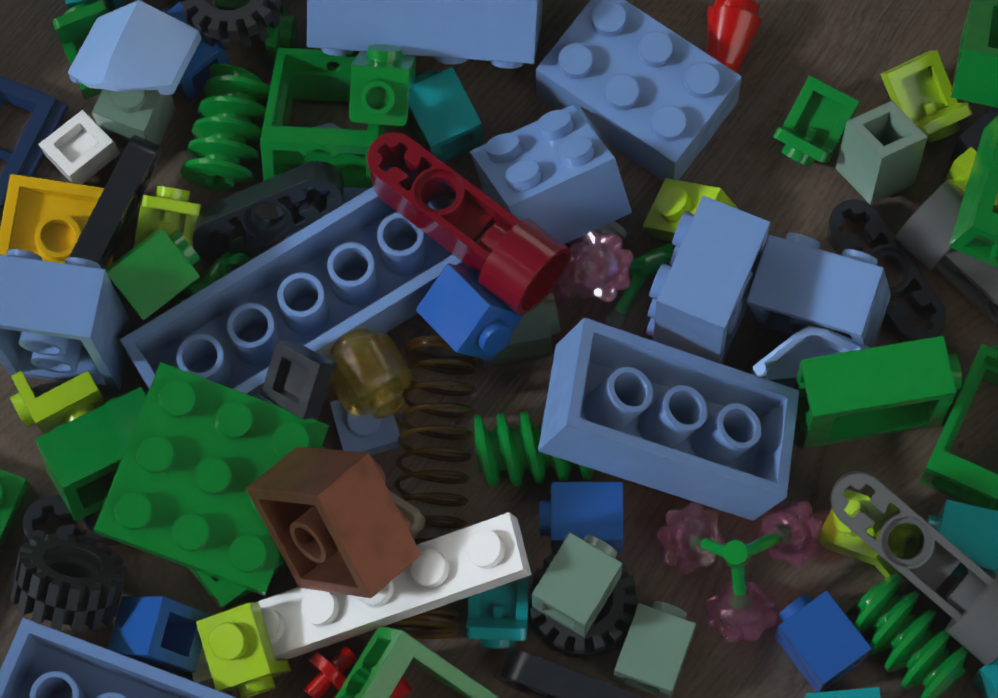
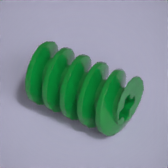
M212 64L209 68L211 78L206 81L203 87L205 99L200 102L197 109L200 119L195 121L191 130L194 140L189 142L185 151L189 160L183 163L180 172L186 180L201 188L214 191H228L232 189L235 183H250L253 181L254 175L252 171L241 166L240 163H254L259 159L260 154L258 151L246 145V142H260L262 129L251 123L252 121L264 122L266 107L257 102H268L270 86L263 83L258 76L243 68L228 64Z
M521 412L516 429L510 428L504 413H498L493 430L487 431L481 415H474L478 472L483 473L489 488L498 487L502 471L505 470L512 485L521 486L526 469H530L537 485L545 484L549 468L551 467L554 468L560 482L569 481L573 466L578 467L584 482H591L595 469L538 451L544 412L540 426L536 428L528 412Z
M898 572L877 583L845 615L848 617L856 613L859 614L853 625L861 635L872 631L875 632L869 643L872 648L871 654L875 655L888 649L892 650L884 666L887 672L892 673L905 667L908 668L901 683V687L905 691L924 685L925 689L920 698H939L970 669H965L963 666L969 651L963 646L949 651L946 645L951 635L945 631V628L933 633L931 632L929 627L937 613L934 608L919 614H915L912 611L920 596L917 590L900 597L897 595L896 591L904 577Z

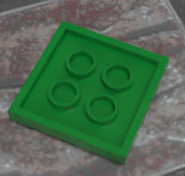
M160 362L94 527V533L265 596L281 553L250 498L246 487L294 448L320 449L329 425L314 419L303 420L282 407Z

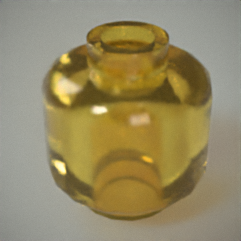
M359 329L346 334L330 349V359L336 362L338 366L336 371L332 372L329 383L347 412L354 416L373 415L375 419H382L392 415L403 406L405 402L403 393L406 388L411 386L412 372L396 344L388 335L381 332H371L368 329Z

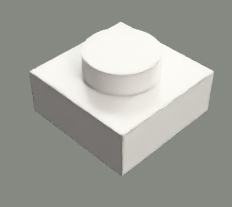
M83 110L38 144L45 156L71 183L81 185L121 154L114 141Z

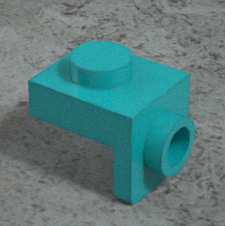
M527 556L530 566V556ZM530 576L469 596L466 638L479 639V644L488 648H509L515 645V641L526 640Z

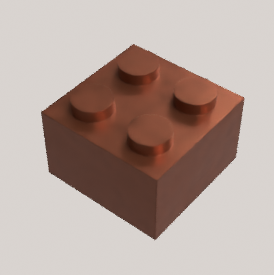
M296 447L246 487L250 498L300 588L372 598L421 556L411 535L412 527L408 518L397 508L385 485L386 477L383 469L369 453Z

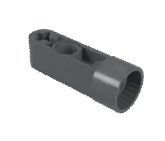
M948 179L911 216L895 235L894 239L929 271L935 269L998 326V268L948 247L965 193L951 179Z
M854 471L840 477L831 491V505L837 518L952 617L945 631L984 665H989L998 658V568L988 575L873 475L862 471ZM866 484L871 486L874 490L870 493L869 499L883 513H885L889 503H893L898 508V511L890 514L881 522L876 536H872L866 531L867 528L875 524V521L860 509L854 511L852 515L844 510L849 501L843 492L850 485L857 490L862 489ZM902 523H911L920 528L923 537L922 545L911 556H898L888 546L889 534L895 526ZM961 562L968 569L942 597L936 590Z

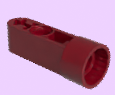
M387 133L378 137L370 145L367 152V164L377 196L478 273L479 285L519 316L530 313L549 295L562 277L570 261L571 250L531 219H524L522 221L517 219L409 136L402 133ZM405 166L407 169V174L402 171V169ZM439 196L450 197L454 200L449 207L441 210L431 209L426 206L432 199ZM488 228H490V229L484 234V236L481 238V240L479 241V243H478V244L475 243V242L481 237V235H482Z

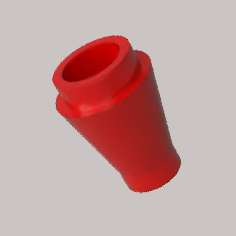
M715 0L714 6L707 8L706 53L738 74L742 61L762 22V19L757 16L760 6L753 0Z

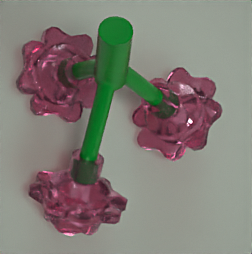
M589 231L584 236V244L575 243L569 248L571 250L570 261L562 277L550 293H553L558 304H564L569 292L577 283H580L578 293L585 299L597 296L603 301L611 302L616 298L617 289L625 290L615 309L607 310L604 318L599 322L623 330L628 322L625 315L645 279L656 274L662 263L672 266L670 261L675 245H672L671 241L633 259V254L630 250L621 249L622 239L619 235L602 236L595 231ZM574 321L571 325V329H573L579 322Z
M788 497L761 515L763 524L758 533V539L746 545L738 540L729 541L725 545L724 538L718 530V514L713 510L704 511V507L700 503L691 502L684 509L668 511L666 526L659 528L657 532V538L663 546L662 560L665 564L670 566L677 564L680 572L689 574L698 566L712 565L715 555L723 557L727 565L731 567L732 583L725 584L720 594L706 601L707 611L710 613L706 620L707 626L720 631L726 641L730 643L737 641L755 642L760 638L765 629L777 623V615L773 611L777 606L776 598L762 593L754 582L745 583L744 567L748 564L749 557L768 549V554L772 560H785L796 567H800L806 563L807 556L813 557L819 554L818 537L823 528V523L819 518L814 517L812 506L809 502H794Z

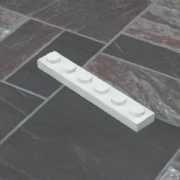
M508 512L418 544L417 547L421 556L372 598L297 587L258 601L276 661L288 660L372 631L377 629L378 626H386L532 575L518 519ZM202 645L196 672L192 673L193 680L201 685L211 687L214 685Z

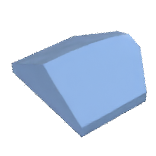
M137 0L96 19L73 61L68 75L73 83L79 84L81 82L85 86L94 89L117 92L158 90L161 95L174 94L202 37L198 29Z
M807 326L793 334L756 363L752 368L751 374L793 388L801 359L870 347L863 346L832 330Z

